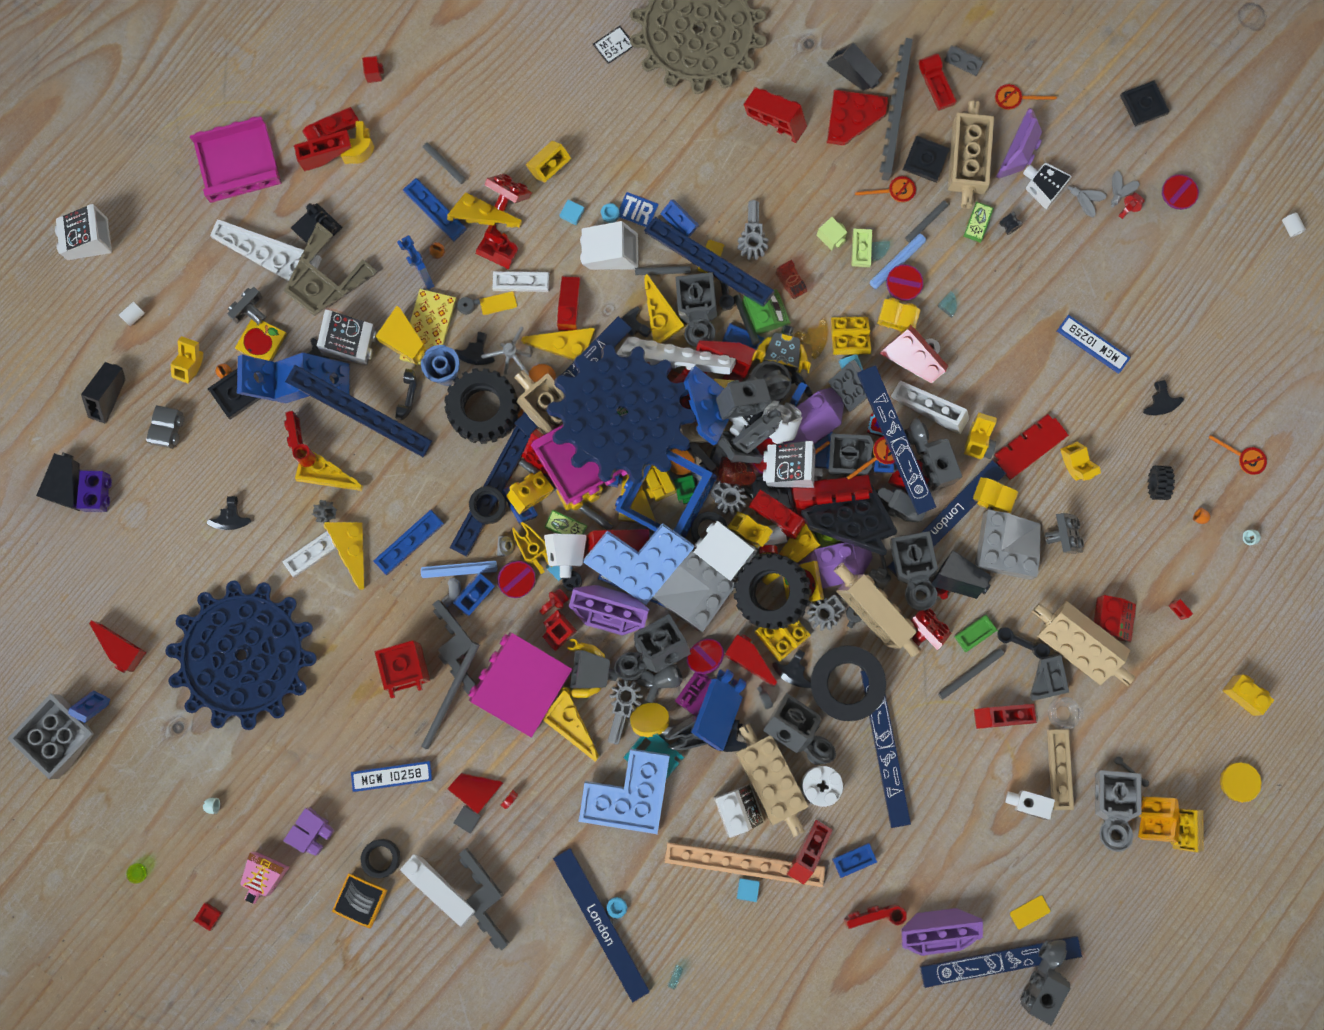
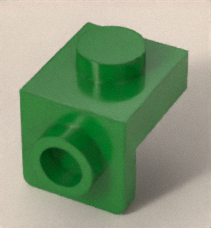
M692 475L674 480L678 501L680 503L683 502L684 505L688 504L696 489Z

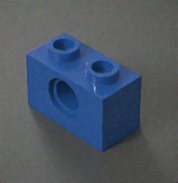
M478 573L453 601V604L470 616L495 585L481 573Z

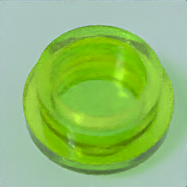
M141 863L130 865L126 872L127 879L134 884L143 882L147 877V868Z

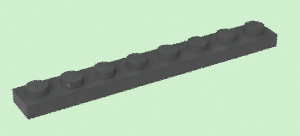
M905 38L904 44H900L898 52L901 60L897 61L895 72H898V78L895 77L893 89H896L895 94H892L890 105H893V110L889 111L887 122H890V128H887L885 133V139H888L887 145L884 144L882 152L885 160L884 162L881 161L879 171L882 173L881 180L889 181L892 174L913 41L911 38Z

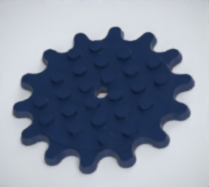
M605 345L601 350L602 358L597 362L590 361L584 355H578L574 359V365L578 370L577 376L570 378L560 375L554 381L555 387L564 394L563 400L548 404L546 409L550 416L558 417L563 421L562 428L554 432L552 436L554 443L559 445L570 443L574 445L576 451L571 458V464L575 468H581L588 462L596 463L599 467L598 477L603 482L610 481L617 470L626 471L630 481L633 483H640L643 480V469L647 465H654L661 472L669 471L671 462L667 457V452L672 448L685 451L690 447L689 439L680 432L681 426L696 421L693 410L686 409L680 404V400L689 394V391L685 389L684 382L672 383L668 380V374L672 369L671 363L668 360H661L656 365L648 364L645 362V350L640 346L634 347L628 357H620L616 354L615 348L612 345ZM622 407L627 410L628 414L621 416L617 413V410Z
M232 580L226 585V595L224 598L217 600L210 593L202 592L197 598L201 608L200 613L195 617L181 614L176 618V625L183 630L184 638L179 643L169 644L165 649V653L170 658L178 659L181 667L177 673L169 677V685L172 688L185 686L190 690V697L185 703V710L188 713H196L200 708L208 707L212 712L211 725L214 728H222L230 716H237L241 720L243 729L252 730L256 726L257 714L264 710L268 711L273 718H282L285 714V708L282 704L284 695L293 693L301 696L307 690L306 684L299 679L298 672L302 667L314 665L317 660L313 652L305 651L301 646L302 640L313 632V626L309 622L294 623L292 621L291 614L297 606L294 598L287 597L280 603H273L270 599L271 587L268 583L262 582L258 584L254 593L246 595L242 592L240 583ZM244 649L247 658L240 661L237 658V654L240 650Z

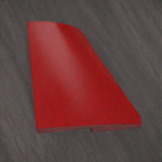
M495 223L488 226L475 254L509 270L519 248L508 239L505 233L501 234L496 229Z
M461 773L447 789L479 814L503 785V782Z

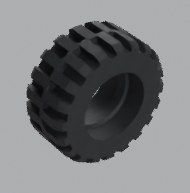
M474 368L472 373L468 374L465 371L462 373V378L456 377L453 380L454 385H449L447 389L449 394L445 396L444 400L446 403L444 407L445 413L453 429L462 438H467L473 443L480 441L481 444H487V441L490 440L493 443L497 441L498 437L504 438L507 436L506 432L508 430L512 431L514 428L513 423L518 420L519 405L516 403L518 397L509 380L505 376H501L500 372L496 370L490 372L489 368H483V371ZM489 391L496 394L499 398L500 408L498 412L487 421L478 422L471 420L465 413L467 400L477 392Z
M775 553L762 554L761 557L756 556L752 558L750 563L746 562L743 565V571H739L737 577H739L738 581L734 582L736 593H733L734 599L738 603L736 606L743 613L742 616L751 621L750 623L767 629L789 627L788 625L798 622V618L800 616L803 617L806 613L804 610L807 606L809 607V596L812 595V590L809 588L811 583L804 569L792 559ZM771 573L782 575L790 586L787 602L776 610L763 608L756 599V587L759 581L765 575Z

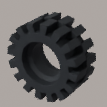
M1154 465L1150 469L1148 475V494L1152 500H1169L1172 498V490L1175 488L1173 486L1175 475L1171 466Z

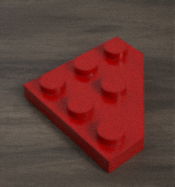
M834 90L827 143L845 146L854 137L869 129L875 122L883 119L886 115L888 97Z

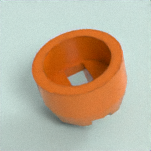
M437 242L432 243L429 249L431 256L435 259L442 258L445 254L443 245Z
M221 363L216 367L215 371L216 375L222 379L231 373L232 369L229 365ZM223 368L226 374L223 375L220 369Z
M1201 507L1194 513L1193 521L1199 524H1206L1210 521V513Z

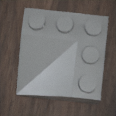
M988 509L983 513L975 565L987 572L1028 580L1036 578L1040 561V524L1009 513Z
M691 551L653 598L695 630L703 632L733 591L734 582L727 579Z
M50 694L7 738L48 779H59L74 764L94 734L86 723L68 715L69 708L72 705L59 694Z

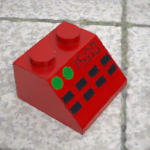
M1103 595L1097 597L1094 622L1115 639L1131 642L1136 604L1113 596Z

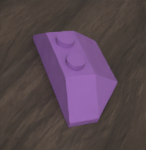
M1028 108L997 173V178L1000 179L1023 171L1026 165H1031L1035 157L1032 153L1034 149L1037 150L1042 141L1039 139L1042 130L1033 109Z
M832 387L816 392L797 406L802 413L798 432L794 440L783 442V444L813 441V444H816L841 425L844 403L843 399Z
M845 542L814 549L800 560L798 564L817 561L823 589L844 583L833 571L840 563H844L853 575L864 574L873 557L871 551Z
M599 585L573 588L569 607L574 610L585 625L619 635H625L644 628L649 609L632 595Z
M957 908L916 913L901 929L902 947L921 956L961 951L976 940L983 938V920Z

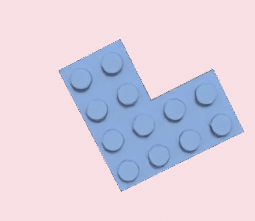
M663 523L639 552L609 531H606L584 558V563L647 605L693 550L694 545Z
M630 748L624 787L585 781L579 822L657 834L670 755Z

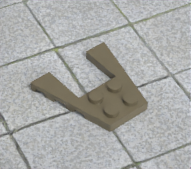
M319 223L316 224L284 290L286 294L314 316L377 274V270L362 259L341 285L337 286L311 265L310 262L333 237V234Z

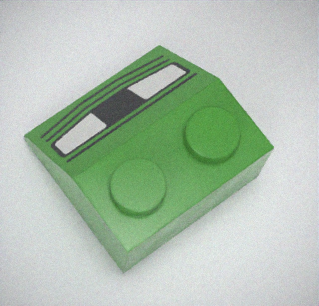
M773 289L775 293L764 307L746 296L743 298V303L757 335L790 325L788 315L777 289Z

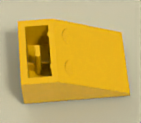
M1179 809L1178 843L1171 842L1173 849L1190 852L1204 851L1203 810Z

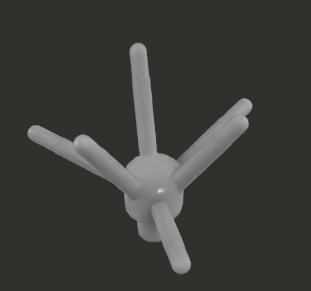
M520 327L512 343L500 344L503 350L484 354L482 358L504 354L506 356L504 375H507L510 358H513L521 370H524L529 376V372L516 356V354L531 357L530 353L518 350L515 346L524 328Z

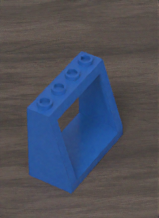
M669 450L667 452L669 460L702 477L674 529L676 533L686 538L694 519L701 510L718 476ZM647 465L643 469L644 478L640 483H633L630 479L627 480L624 486L626 490L623 496L620 495L615 503L617 506L615 510L656 532L661 524L630 509L652 465Z

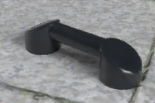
M720 281L722 297L719 300L720 307L723 310H731L735 306L734 298L729 293V286Z
M406 368L404 372L403 382L409 384L405 406L398 404L396 408L395 418L397 420H404L412 410L417 386V379L412 369Z
M1002 627L997 632V638L1001 642H1013L1032 650V653L1039 659L1050 654V649L1046 644L1041 642L1033 643L1014 635L1013 631L1008 627Z

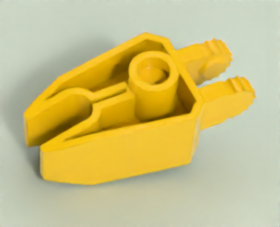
M521 522L522 527L527 532L526 538L521 537L515 528H512L514 538L526 563H534L539 572L543 574L545 572L544 568L537 560L544 556L549 565L545 542L531 527Z

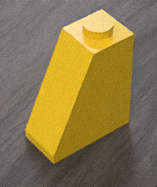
M398 306L394 308L375 336L380 343L415 365L419 361L421 362L427 350Z

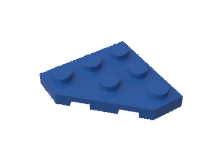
M694 366L690 369L684 381L685 389L690 394L691 400H689V403L697 419L698 426L696 428L698 434L710 444L715 445L718 443L729 419L722 420L716 398L724 388L698 367Z

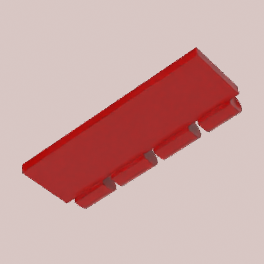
M1046 414L1037 421V425L1033 424L1022 433L1024 438L1019 435L1007 444L1011 451L1004 446L994 454L998 460L996 463L1006 473L1007 478L1011 480L1069 435L1056 418L1052 419L1049 414Z
M869 475L854 476L851 479L846 477L814 481V488L792 487L794 500L799 502V507L813 505V500H816L817 505L832 503V498L836 499V503L852 501V495H855V500L869 499V493H872Z

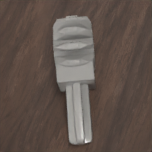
M756 200L748 202V223H745L744 231L741 233L742 237L738 238L739 245L737 248L742 251V256L748 255V260L751 259V256L755 260L758 259V255L763 257L765 255L764 251H767L769 247L767 245L769 240L764 238L765 233L762 232V224H759V202ZM755 242L757 246H750L749 243Z
M692 473L694 478L698 481L701 480L702 477L700 475ZM723 479L719 482L715 481L710 493L711 497L715 499V503H719L717 506L718 510L723 509V514H727L730 511L731 515H734V510L741 513L740 507H746L744 501L747 500V495H743L745 492L744 488L739 489V484H735L733 488L730 482L727 483ZM728 496H735L736 500L734 502L726 501Z
M835 594L829 599L824 598L822 602L819 600L816 601V604L811 603L809 606L812 610H808L807 614L812 615V617L808 621H815L813 628L820 625V631H823L825 626L828 630H831L832 625L836 626L838 624L835 619L840 618L839 613L846 609L844 606L847 603L840 595L836 597ZM820 610H825L828 613L827 619L820 617Z
M628 680L624 681L625 686L623 687L621 682L618 681L617 685L620 689L611 688L617 692L616 695H609L610 698L617 699L611 703L614 706L612 713L615 716L608 742L612 744H619L626 717L630 718L631 711H635V707L632 704L641 705L639 701H636V698H643L641 694L636 695V692H639L641 688L637 687L633 690L636 684L634 681L630 687L628 686ZM623 691L631 692L632 698L630 701L624 702L621 700V693Z

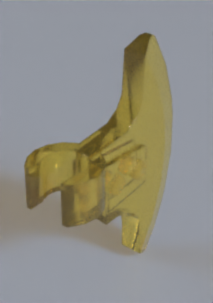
M821 319L819 326L815 329L809 328L807 334L801 331H796L794 337L799 338L801 343L804 342L812 347L811 357L813 359H816L825 348L828 335L827 323L825 319Z

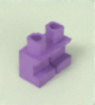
M308 807L303 810L295 822L296 825H293L283 841L302 853L308 852L317 856L324 847L316 841L319 835L328 840L335 830L327 824L328 820L322 818L316 811Z

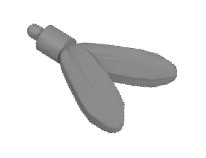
M1116 171L1112 176L1114 196L1111 200V207H1115L1121 198L1137 190L1140 185L1139 182L1132 181L1123 187L1122 175L1119 171Z
M1075 186L1067 187L1071 191L1070 193L1077 197L1082 209L1089 217L1095 216V208L1091 201H1102L1106 198V195L1100 191H1081Z

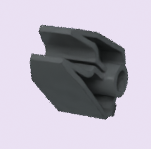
M886 488L876 490L890 516L898 517L908 522H922L926 512L917 515L906 491L899 488L893 491L886 490Z
M691 716L673 727L666 734L665 738L668 740L679 737L668 748L672 750H686L708 744L691 733L697 717Z

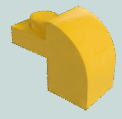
M356 121V139H350L352 148L341 154L345 164L362 163L369 159L373 153L374 145L370 138L369 128H366L363 121Z
M181 336L177 340L178 355L170 363L171 377L189 384L198 373L202 364L203 352L199 351V342Z
M978 412L968 432L964 449L965 455L983 459L989 446L990 435L996 424V417Z
M1078 441L1060 449L1064 464L1075 481L1080 479L1084 481L1090 480L1094 476L1101 474L1100 466L1090 461L1087 447Z
M740 512L736 513L727 527L756 548L758 546L763 547L773 532L769 527L758 524L751 517Z

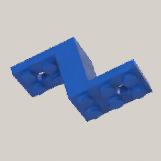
M300 353L277 362L240 355L238 356L237 394L281 403H289L309 397L306 393L285 383L294 365L349 394L350 364L307 353ZM254 373L259 377L258 382L254 379ZM330 375L334 378V383L330 380Z

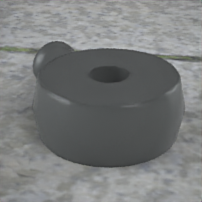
M469 297L461 298L457 304L459 312L464 315L471 314L474 311L475 305L480 304L479 298L475 300Z
M850 606L846 610V616L849 620L847 627L853 628L854 623H858L862 619L858 615L855 616L853 614L855 611Z
M759 686L757 690L759 691L761 702L765 709H770L773 707L772 701L763 686Z

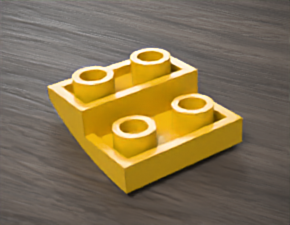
M831 317L833 355L871 354L868 317Z
M799 620L795 624L788 625L789 627L767 629L759 627L754 633L780 662L811 636Z

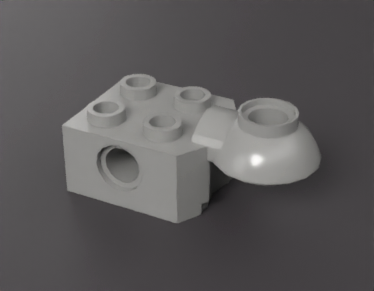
M1103 770L1095 774V814L1104 819L1099 834L1102 843L1109 850L1121 852L1128 849L1133 842V831L1128 821L1141 815V774ZM1112 831H1116L1119 833V841H1116L1111 837Z

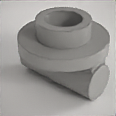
M498 536L497 556L510 555L513 552L514 543L510 537Z

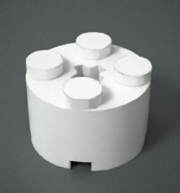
M772 401L771 404L766 406L763 415H768L769 412L776 408L781 412L783 420L777 424L776 432L769 436V438H772V441L776 444H783V442L794 440L802 420L801 411L792 404L785 403V405H781L779 401Z
M816 766L809 769L803 775L801 791L805 799L811 804L821 807L835 804L840 798L843 791V782L841 776L834 769L827 766ZM823 780L824 785H826V789H822V791L820 792V788L817 787V784L821 783Z

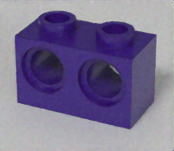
M80 471L77 509L83 512H107V507L110 505L109 488L112 485V479L108 473L104 471ZM99 478V483L94 486V481ZM97 497V502L92 505V500Z

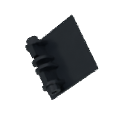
M309 203L306 206L307 212L291 227L305 243L308 242L317 223L333 234V237L343 228L318 203Z

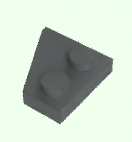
M1054 654L1040 658L1030 699L1035 701L1069 693L1062 656Z

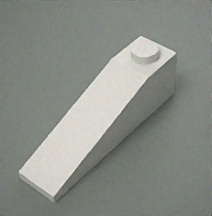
M903 381L898 383L891 395L893 399L958 434H961L969 421L967 409Z
M413 854L400 869L415 886L460 927H463L476 912L424 858Z

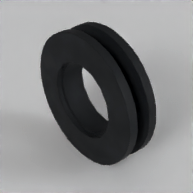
M840 646L826 652L815 664L811 675V690L816 703L827 715L841 721H858L871 715L880 706L886 691V676L880 662L867 650L856 646ZM842 664L859 666L865 671L869 679L867 694L862 700L854 704H844L837 701L831 695L828 688L831 672Z

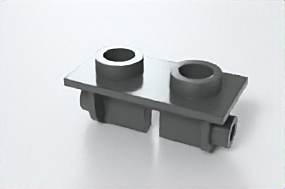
M951 45L944 61L977 76L984 62L981 60L982 57L979 58L971 53L967 54V51L958 48L957 45L955 47Z

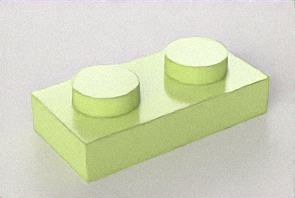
M853 229L851 266L870 267L872 230Z

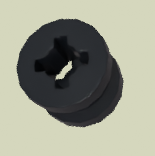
M1015 212L1008 214L999 222L1000 226L1006 229L1007 235L1012 234L1023 225L1020 220H1017Z
M571 571L572 578H562V583L568 591L573 592V588L581 587L582 585L581 576L576 571Z

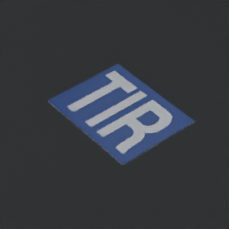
M626 192L619 208V217L647 227L652 221L659 204Z

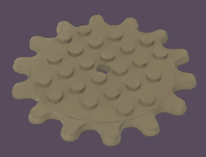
M648 0L649 4L646 8H635L630 12V18L642 25V31L631 36L630 44L634 48H645L648 50V56L642 61V68L647 72L657 68L665 70L664 84L668 88L675 87L680 80H688L695 94H700L704 91L705 83L708 80H715L722 88H728L732 84L731 70L741 69L745 72L753 70L754 61L749 58L748 51L753 48L761 49L766 44V38L754 31V25L763 22L766 18V13L762 9L749 8L747 5L748 0ZM696 26H699L703 29L701 32H698V34H696V32L693 30V28Z

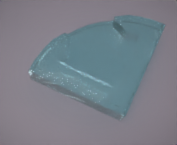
M890 241L872 242V262L878 261L886 255Z
M950 291L938 304V307L951 318L956 312L957 303L955 295Z
M675 966L668 981V987L676 989L679 977L683 971L682 967Z

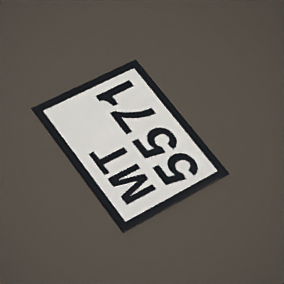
M618 26L593 43V46L607 64L633 48L630 44L629 36L621 26Z

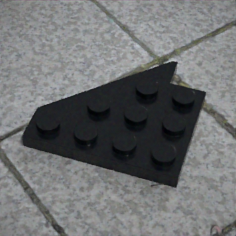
M872 484V493H869V499L855 500V495H852V501L836 503V499L833 498L832 503L815 505L801 510V515L809 530L883 556L887 554V550L881 540L897 534V529Z

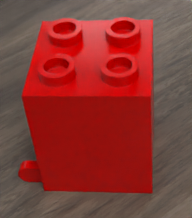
M412 640L374 651L383 688L389 691L391 699L395 698L396 691L417 686L418 691L423 690L422 684L431 682L420 643Z

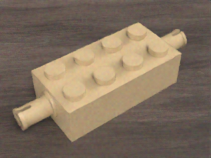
M974 101L968 102V114L957 113L952 125L948 191L962 192L961 207L965 208V205H967L966 209L973 207V193L985 194L990 181L994 116L979 115L980 102L976 101L975 105Z
M524 370L520 371V374L518 373L514 378L523 386L525 392L519 396L516 403L544 434L563 425V421L560 418L550 416L546 410L548 404L564 398L563 392L555 387L553 378L547 373L537 382H533Z
M840 563L833 571L844 583L836 592L887 647L900 649L904 647L911 657L917 655L921 648L911 639L916 633L913 623L907 618L904 619L900 614L901 610L887 600L888 596L883 590H878L875 587V582L869 575H853L844 563Z
M1066 601L1054 613L1046 609L1041 603L1034 607L1032 613L1045 622L1037 637L1099 685H1102L1110 676L1117 677L1126 686H1129L1134 681L1135 676L1122 667L1126 663L1130 649Z
M750 723L745 725L748 733L744 726L739 728L747 743V748L735 754L771 825L786 821L793 837L799 835L795 827L802 834L805 830L796 815H798V812L808 808V805L774 738L769 735L761 740L760 738L757 739Z

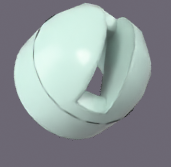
M1251 529L1243 533V541L1247 545H1255L1261 540V535L1257 530Z
M208 798L204 801L203 809L206 813L217 814L219 812V798Z

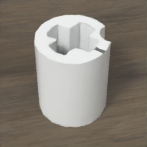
M1293 213L1282 219L1290 238L1306 230L1298 213Z
M132 302L119 316L131 327L145 312L136 303Z

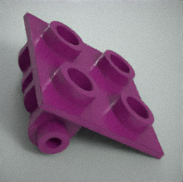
M694 673L675 702L697 717L711 679L706 674Z

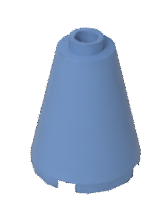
M436 345L427 349L421 360V369L424 375L429 380L444 386L454 384L453 380L458 376L460 360L455 350L445 345Z

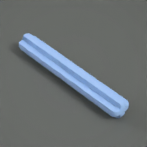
M918 234L870 281V285L877 289L883 284L889 272L894 267L902 265L925 243L926 238L922 234Z
M496 561L426 566L421 568L422 578L490 573L497 572L498 567Z

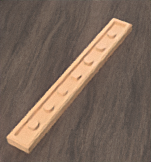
M667 842L665 863L801 884L787 875L792 861ZM817 865L814 873L805 884L823 887L825 866Z

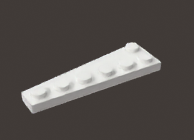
M218 219L210 235L212 239L289 281L304 252L302 249ZM316 255L310 264L318 269L322 258Z
M628 337L616 353L620 357H628L634 347L640 346L645 350V362H650V365H656L661 360H668L672 368L686 366V369L690 370L696 366L704 372L730 374L736 361L735 358H730L727 355L720 356L707 351L701 352L691 348L676 347L672 344L666 345L656 341L641 340L637 337Z

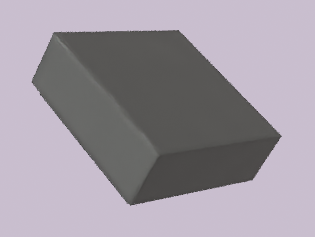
M463 806L454 824L471 833L481 815Z

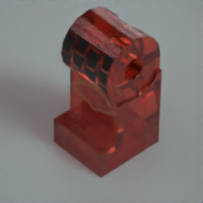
M792 260L777 267L776 275L792 299H796L807 292V287L796 271Z
M722 457L717 472L720 483L750 485L755 482L756 475L751 463H731L729 458Z

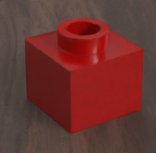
M377 56L363 57V70L367 83L382 81L381 74H384L383 63H379Z

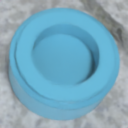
M608 203L602 207L601 216L605 222L613 223L618 220L620 212L615 204Z
M620 897L612 898L607 904V912L613 918H621L627 911V904Z

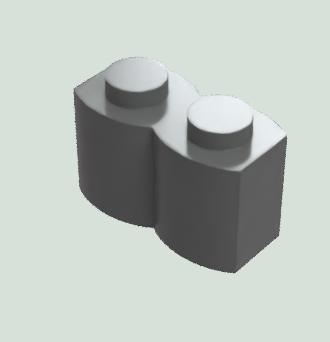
M156 405L146 442L151 445L174 449L175 445L179 442L178 430L184 424L183 413L176 409Z

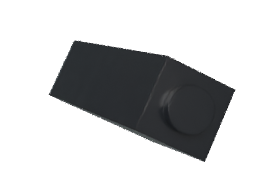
M854 42L838 49L826 63L862 91L874 89L879 84L878 79L883 75Z
M104 362L82 392L81 397L88 418L104 424L108 421L126 380L123 368L119 365Z
M54 453L36 496L80 511L76 508L80 463L73 460L74 456L67 453H62V455Z
M952 551L944 560L931 585L977 599L981 593L985 595L991 585L988 583L992 576L955 551Z

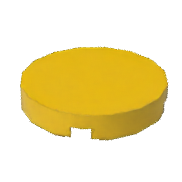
M657 703L640 705L630 716L633 731L643 737H653L654 734L658 733L659 735L663 733L670 723L668 711L664 706Z
M1242 762L1231 763L1221 773V789L1232 801L1249 802L1256 798L1261 791L1262 782L1260 775L1249 764Z

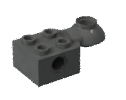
M713 272L675 277L680 321L688 323L684 334L686 341L694 347H697L699 340L713 341L715 338V328L710 321L717 317ZM700 333L704 334L702 337H697Z
M779 370L766 373L762 379L754 377L747 379L745 382H739L738 380L729 382L727 387L716 398L722 420L754 415L764 411L766 406L772 403L770 395L784 392L786 387L791 384V381L785 375H782Z
M918 418L914 419L910 423L909 428L905 429V434L909 444H914L918 455H920L919 461L923 463L922 469H925L926 477L929 479L928 486L932 487L933 491L954 485L962 478V474L949 440L945 438L928 443L929 433L926 425L921 423Z
M831 434L829 474L850 475L874 458V442L870 435ZM875 462L855 476L869 475L874 468ZM894 463V472H895V471H897L898 469H897L896 464Z
M930 531L891 538L890 546L897 580L908 584L905 590L907 603L916 610L930 609L937 600V590L931 585L929 579L938 570ZM916 592H924L926 598L919 600L916 597Z
M668 614L635 632L634 641L638 652H628L621 655L615 662L614 670L619 678L635 681L640 678L645 670L649 669L657 673L691 653L687 641Z
M786 693L775 708L763 731L796 753L806 752L809 761L815 765L831 763L836 758V751L832 743L821 736H814L820 727V715Z
M1046 940L1039 951V957L1042 960L1037 971H1034L1030 977L1028 989H1025L1020 997V1004L1030 1015L1052 1026L1071 987V983L1062 974L1055 971V968L1060 967L1066 958V942L1063 940L1051 942Z

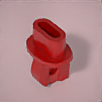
M1137 193L1128 195L1124 199L1126 207L1118 216L1123 219L1130 211L1139 212L1142 209V204L1145 202L1144 199Z
M560 588L555 592L551 591L549 592L550 600L542 606L539 612L544 615L554 606L562 609L564 607L563 604L569 599Z

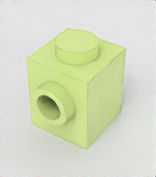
M831 217L818 229L816 236L832 251L836 247L840 248L846 242L847 231L842 223H838Z

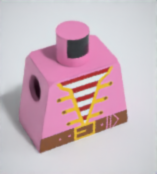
M256 851L250 852L241 880V886L249 889L245 900L256 904L260 894L263 896L271 895L289 869V866Z

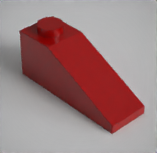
M347 130L294 145L297 162L304 171L322 167L352 148Z
M562 276L557 316L558 331L577 330L580 277Z
M699 340L696 351H707L711 354L727 355L730 358H735V366L732 372L746 377L753 361L752 357L756 349L735 342Z
M91 620L89 624L109 660L116 664L114 667L123 673L126 671L134 672L146 651L103 624Z
M744 634L741 636L736 635L724 656L774 687L777 681L754 644L750 643L752 640Z
M1034 704L974 709L976 729L1037 723Z
M818 820L814 821L795 855L787 875L803 885L814 873L833 831L831 828Z

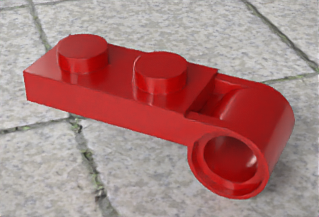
M936 53L920 59V71L938 111L955 105L957 101L942 71V60L939 54Z
M349 107L309 124L303 129V134L307 141L343 130H350L356 127V121H359L353 109Z
M293 410L285 412L286 420H284V425L289 434L287 437L288 446L292 448L293 457L301 466L310 467L315 463L316 456L307 445L303 444L300 420Z
M761 489L749 505L750 508L782 528L781 531L792 539L797 538L806 524L801 516Z
M878 905L867 908V912L860 914L859 911L848 914V918H845L844 921L848 929L883 918H887L894 925H902L907 919V914L898 905H890L884 908H879ZM894 910H899L901 913L898 920H893L891 917Z

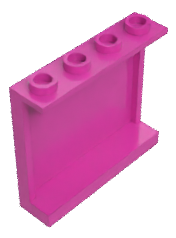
M251 117L246 121L233 122L231 125L218 126L209 131H199L194 135H190V139L195 146L205 189H203L204 196L210 203L282 184L267 126L262 117Z
M563 425L536 439L531 444L567 505L579 503L583 500L582 496L589 493L591 496L600 490L599 486L605 483L608 486L616 481V476L628 474L624 470H617L610 481L603 482L598 477L599 467L596 463L588 462L581 468H575L571 464V458L576 451L574 445L570 443L559 445L554 443L552 439L554 432L560 430Z
M509 632L508 635L505 634L499 643L501 647L498 652L494 651L491 655L489 667L487 669L484 668L480 673L479 679L481 680L478 685H474L468 694L470 696L469 701L532 738L572 669Z

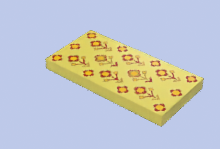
M420 289L410 324L426 349L436 345H444L457 299L456 297ZM400 355L399 359L401 361L412 363L411 361L407 360L406 358Z

